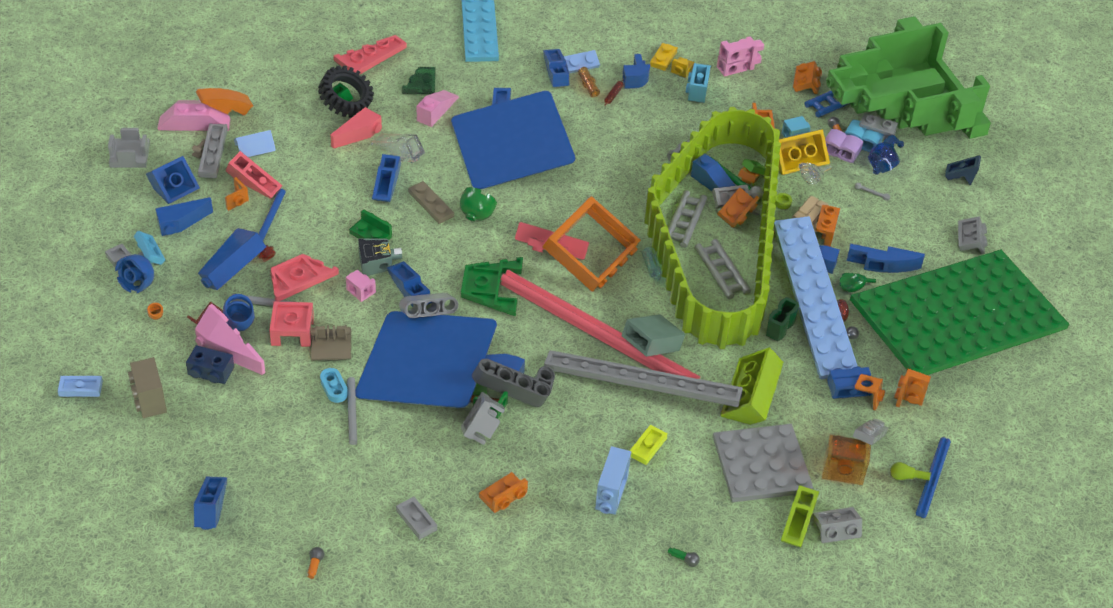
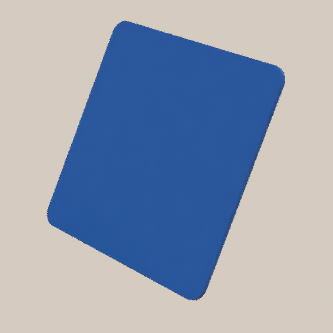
M541 91L455 115L451 119L474 188L484 189L572 164L576 159L554 99L549 91Z
M401 311L388 313L356 387V397L359 399L454 408L468 406L476 386L472 373L480 360L486 358L497 322L494 319L436 315L410 318Z

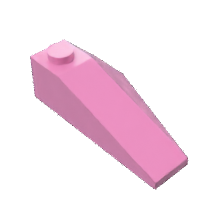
M213 304L209 305L195 328V341L197 345L232 354L235 364L261 375L265 374L264 360L249 343L244 344L240 332L237 329H231L226 323L229 319Z

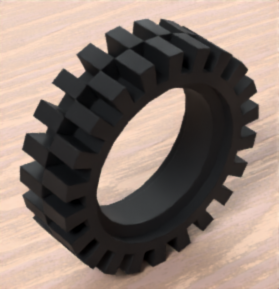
M339 65L336 68L331 67L330 70L326 71L318 86V94H321V100H325L323 103L325 106L330 105L328 108L330 111L334 108L336 110L335 114L338 115L342 112V117H346L348 114L349 118H352L371 104L374 92H372L373 86H369L371 83L369 80L364 81L366 79L365 75L359 76L360 71L357 70L354 73V68L350 67L347 70V66L343 65L341 69ZM341 81L350 84L358 91L360 100L350 102L342 99L334 92L332 83Z

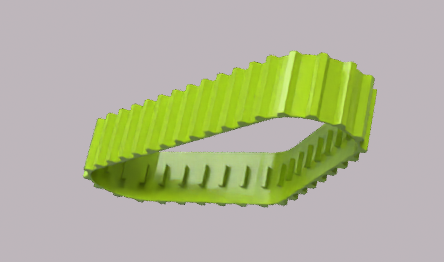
M730 107L728 111L721 113L713 111L709 121L700 122L699 132L692 131L690 133V141L682 142L680 153L673 152L671 163H664L662 165L661 174H654L652 176L651 187L647 191L644 224L648 225V238H653L652 250L657 251L656 262L657 264H662L661 276L666 278V291H671L670 302L672 305H676L675 317L683 320L682 331L697 337L698 344H715L719 349H725L726 345L736 343L744 346L746 345L747 338L751 335L758 336L761 322L764 319L770 288L775 202L781 147L779 142L780 130L773 128L770 117H762L755 114V110L751 108L747 111L737 110L735 107ZM722 144L748 146L759 152L766 160L761 230L756 265V285L754 290L755 298L752 306L737 312H722L710 309L693 297L660 208L664 200L692 170L693 161L706 154L713 147Z

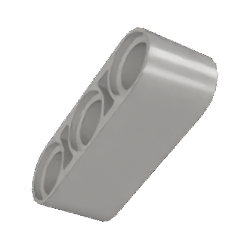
M448 293L415 295L401 299L399 308L410 318L452 314L458 309V301ZM450 300L449 305L444 307L445 302ZM432 301L431 307L426 309L427 303ZM413 303V308L407 311L408 306Z

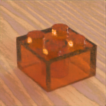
M830 435L823 459L822 479L863 485L870 462L871 445L859 439Z

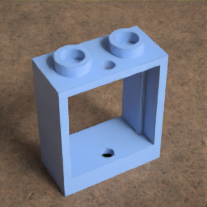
M611 446L598 483L595 510L605 514L616 515L629 476L631 451Z

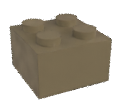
M155 358L131 362V371L128 372L130 384H132L130 385L132 395L136 399L134 402L137 412L141 411L143 418L167 413Z

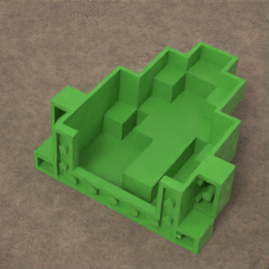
M916 16L898 19L893 33L869 37L866 50L840 55L837 68L829 70L828 77L826 78L827 87L831 89L834 97L838 99L841 105L850 103V106L857 114L876 110V113L881 118L891 119L892 122L898 123V129L917 126L925 136L962 129V132L969 139L988 135L991 125L990 120L983 113L990 84L983 75L976 76L973 87L964 88L942 60L949 34L942 23L923 26Z

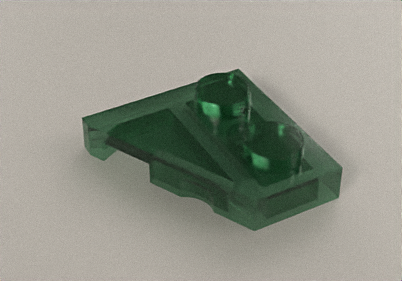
M418 67L415 74L409 78V83L406 86L403 85L402 94L435 93L436 67Z

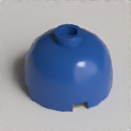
M138 254L128 255L121 258L116 264L115 272L118 271L119 274L117 280L126 291L131 293L132 289L136 293H140L152 284L154 269L146 257ZM141 281L140 285L134 286V282Z

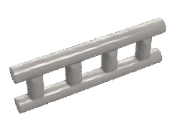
M688 190L683 191L668 226L671 239L681 241L680 246L684 248L687 247L707 200L706 195H701L699 199L690 197ZM685 204L696 205L694 211L684 208ZM681 215L691 217L690 222L679 220ZM675 227L686 229L685 234L674 232Z
M713 239L711 241L712 246L703 248L700 243L695 245L696 251L727 299H732L734 297L733 292L742 290L745 295L751 292L749 286L717 239ZM717 252L720 258L711 260L708 254ZM726 265L729 271L719 273L716 267ZM734 277L737 284L728 286L725 279Z

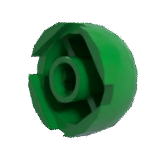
M467 187L460 198L462 212L470 221L486 220L493 214L496 208V199L488 193L486 196L481 194L482 190L478 188Z

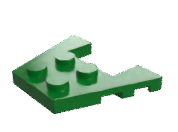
M516 257V260L513 261L502 259L499 263L492 264L488 261L465 265L461 298L516 316L518 298L499 297L498 295L502 273L510 270L516 274H522L523 257Z

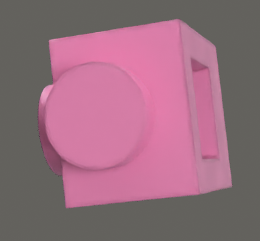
M356 270L346 276V290L362 302L376 293L375 279H369L367 275H363L359 270Z

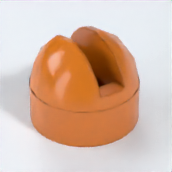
M151 303L147 308L148 316L153 320L160 319L163 315V306L160 303Z

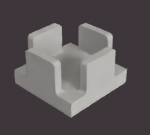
M121 128V138H115L114 135H110L108 143L110 168H146L150 147V139L147 138V135H143L140 138L138 128Z
M481 392L461 425L463 436L470 440L472 438L484 445L486 442L484 436L491 438L500 423V420L496 418L497 412L490 407L504 413V406Z

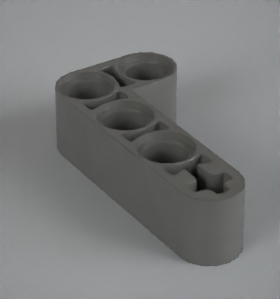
M482 359L472 373V378L482 386L502 394L504 391H507L509 397L534 407H541L552 391L555 373L551 368L542 366L535 376L531 377L490 359Z

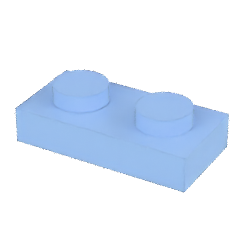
M595 50L564 56L569 74L600 66Z
M61 376L58 395L59 397H100L103 383L102 376Z

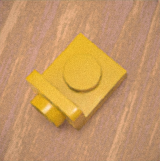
M679 57L678 60L673 59L671 73L686 78L693 69L695 62Z

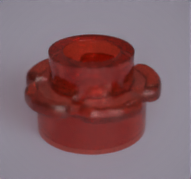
M266 245V248L260 252L259 259L262 258L266 262L273 258L276 254L274 247Z

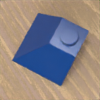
M184 156L146 173L153 189L168 204L200 189Z

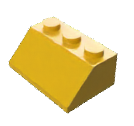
M823 129L779 139L781 147L778 167L782 175L830 164Z

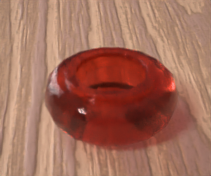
M838 299L839 310L843 322L848 319L849 308L844 299Z

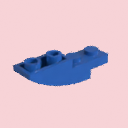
M850 243L847 261L864 264V270L899 273L921 269L925 254L888 246L887 251Z

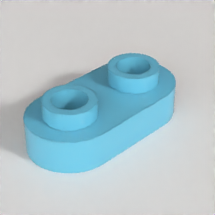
M334 368L323 370L320 374V381L328 399L334 403L346 400L348 396L347 386L340 372Z

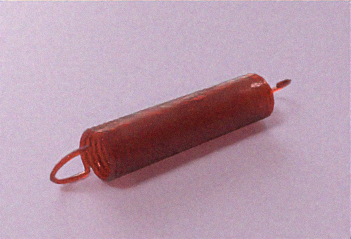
M617 81L604 99L605 106L607 103L611 104L624 86L622 81Z

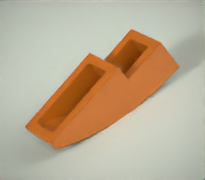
M222 88L197 89L196 91L201 103L227 115L231 110L246 115L253 107L248 95L238 91Z

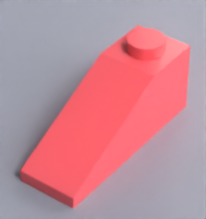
M365 107L330 134L331 147L335 149L371 138L382 129L381 116Z
M241 151L228 163L226 172L233 178L237 177L245 186L270 199L282 187L278 181Z

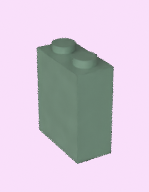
M661 314L627 319L621 336L647 357L680 351L686 334Z

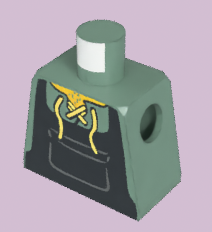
M358 239V250L363 275L370 276L388 271L387 267L392 266V260L402 259L401 248L390 249L388 239Z

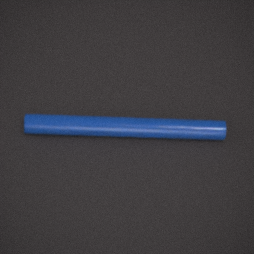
M279 189L258 233L262 241H264L286 193L284 189Z

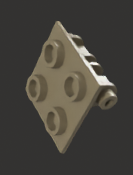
M327 325V329H325V326L311 328V361L351 359V327L345 325L337 326V329H335V325H333V329H329V325Z

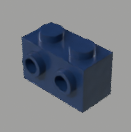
M195 345L186 361L187 373L193 378H202L212 383L225 385L234 369L233 355Z

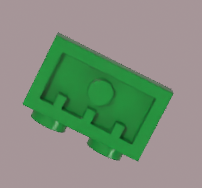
M363 209L361 211V219L349 229V234L358 239L390 240L392 238V225Z

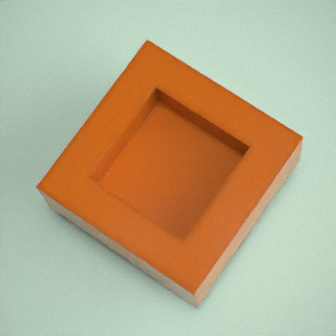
M743 167L738 176L741 177L742 181L754 184L760 174L752 173Z

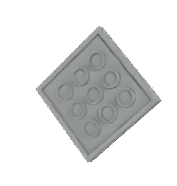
M792 424L713 433V440L732 502L796 495L799 485L814 489Z

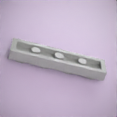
M209 124L198 169L199 177L217 178L228 131L227 124Z
M869 420L855 430L853 437L873 445L886 435L889 427L884 426L885 423L881 420Z

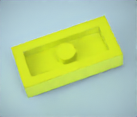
M649 425L630 449L631 458L647 465L666 441L668 433Z

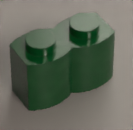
M785 297L779 302L778 309L772 311L769 316L766 336L776 341H780L785 337L787 329L795 324L799 302L789 297Z

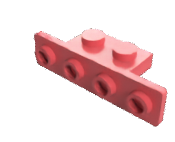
M520 222L515 239L533 246L532 250L543 252L545 249L542 246L554 231ZM564 235L558 241L575 258L585 259L589 242Z

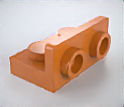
M739 187L717 215L733 228L737 224L741 226L748 218L746 216L747 212L752 213L758 206L756 202L759 197L756 196L753 199Z
M823 204L816 231L823 233L821 239H825L824 246L831 247L840 208Z
M908 369L906 375H901L898 382V388L894 396L897 399L896 406L900 407L903 399L911 404L922 406L931 376Z
M511 472L479 492V498L496 513L499 510L506 509L516 499L523 498L528 490V481L525 478L520 480Z

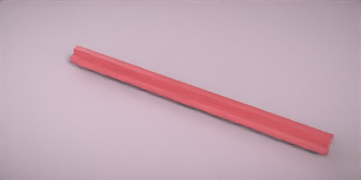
M507 270L500 279L502 280V286L655 371L700 379L699 375L661 354L646 357L621 336L622 332L516 273Z

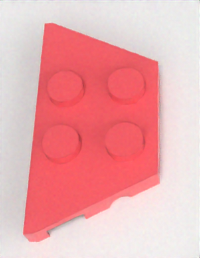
M305 254L271 268L275 301H282L339 274V269L335 266L332 269L326 267L324 262L312 259Z

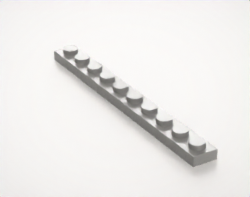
M551 350L544 363V366L556 372L735 407L739 406L743 391L742 387Z

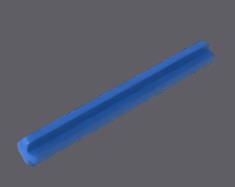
M940 438L929 471L931 472L930 481L926 480L916 510V516L927 517L951 443L949 438Z

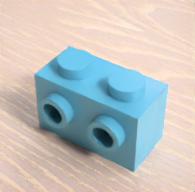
M694 63L693 71L689 72L688 82L690 83H687L686 93H689V101L705 103L710 65Z

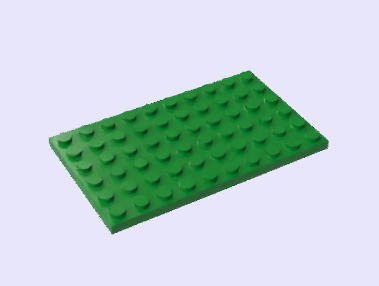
M1002 249L855 293L850 297L852 304L905 369H911L925 375H930L1063 331L1069 326L1068 321Z

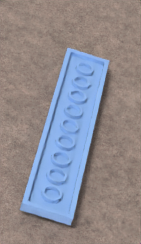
M810 216L775 221L774 231L795 300L799 302L798 310L819 378L828 379L830 370L836 368L852 369L856 367V359Z

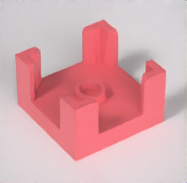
M274 301L269 330L271 346H281L280 336L300 337L301 347H311V325L314 324L313 303Z

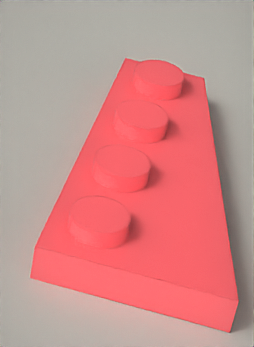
M393 35L376 41L374 45L366 44L362 46V49L356 51L351 49L346 51L347 54L341 56L340 54L333 55L334 61L342 67L343 65L347 66V70L352 67L354 68V73L358 70L362 74L406 49L407 43L398 36Z

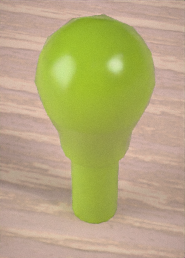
M896 462L890 468L891 476L896 480L918 478L930 481L931 472L915 470V468L902 462Z

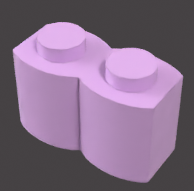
M831 129L825 138L828 155L838 157L849 163H854L862 150L863 141L860 138L846 135L837 129Z

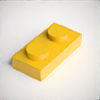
M662 43L650 61V67L666 71L676 55L678 47Z

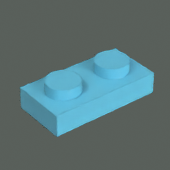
M137 231L134 238L144 257L151 263L162 265L166 259L153 236Z

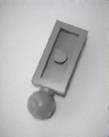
M748 185L714 188L712 194L715 206L719 208L725 205L739 187L753 199L758 196V200L763 197V189L759 186H754L749 190Z

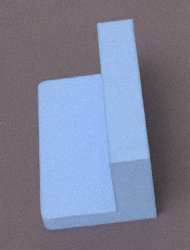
M271 130L234 139L239 151L247 157L276 150Z

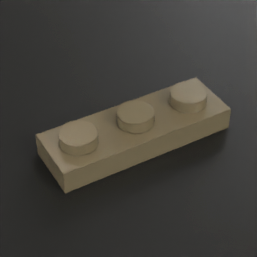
M424 181L408 188L409 194L438 224L454 217V212Z

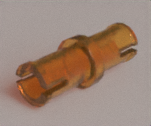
M587 67L580 68L578 74L582 79L583 86L587 88L591 97H597L600 94V90L595 84V78L591 76Z

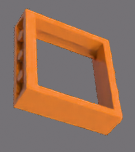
M591 196L547 239L542 247L593 292L597 287L601 289L608 280L606 278L608 276L610 278L614 276L618 271L616 267L618 265L622 267L628 261V255L632 257L638 250L636 246L641 240ZM586 214H589L626 247L598 278L558 243Z

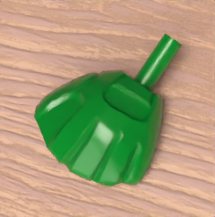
M843 273L839 280L842 290L848 292H856L862 289L866 283H876V279L866 278V276L857 273Z

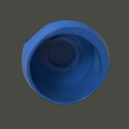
M234 294L225 301L223 314L229 319L226 323L232 330L244 331L248 329L255 319L251 300L245 295ZM235 299H242V300L246 301L247 303L242 302V301H233V300H235Z

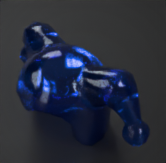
M895 135L888 136L882 143L874 145L870 150L868 160L873 167L875 175H878L880 172H888L900 163V158L894 148V144L902 148L904 142L900 141Z

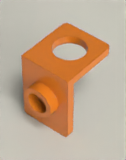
M237 177L234 178L236 192L225 197L226 209L228 211L249 201L248 189Z
M860 374L855 384V389L873 394V410L876 411L885 395V390H882L883 379ZM867 380L871 381L873 385L865 387L861 383Z

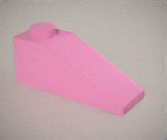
M446 90L425 96L416 106L417 121L432 127L459 96Z

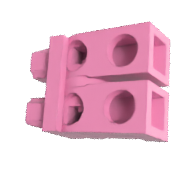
M751 36L733 43L722 41L716 67L724 77L746 71L747 69L753 70L755 64L761 63L762 58L758 51L764 50L763 42L760 39L754 41Z

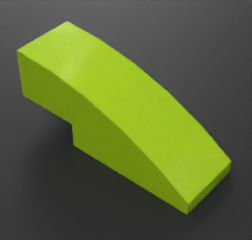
M799 485L781 542L802 547L819 491Z

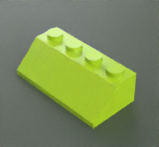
M770 347L739 358L730 385L743 388L738 407L723 405L721 417L749 425L766 420L784 363Z

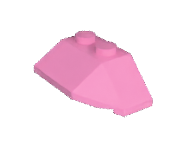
M178 100L160 116L158 130L208 131L209 124H227L229 131L230 116L201 103L200 100Z

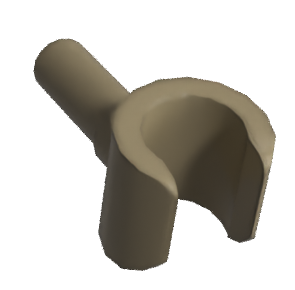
M205 139L198 146H192L194 151L192 156L199 159L202 157Z

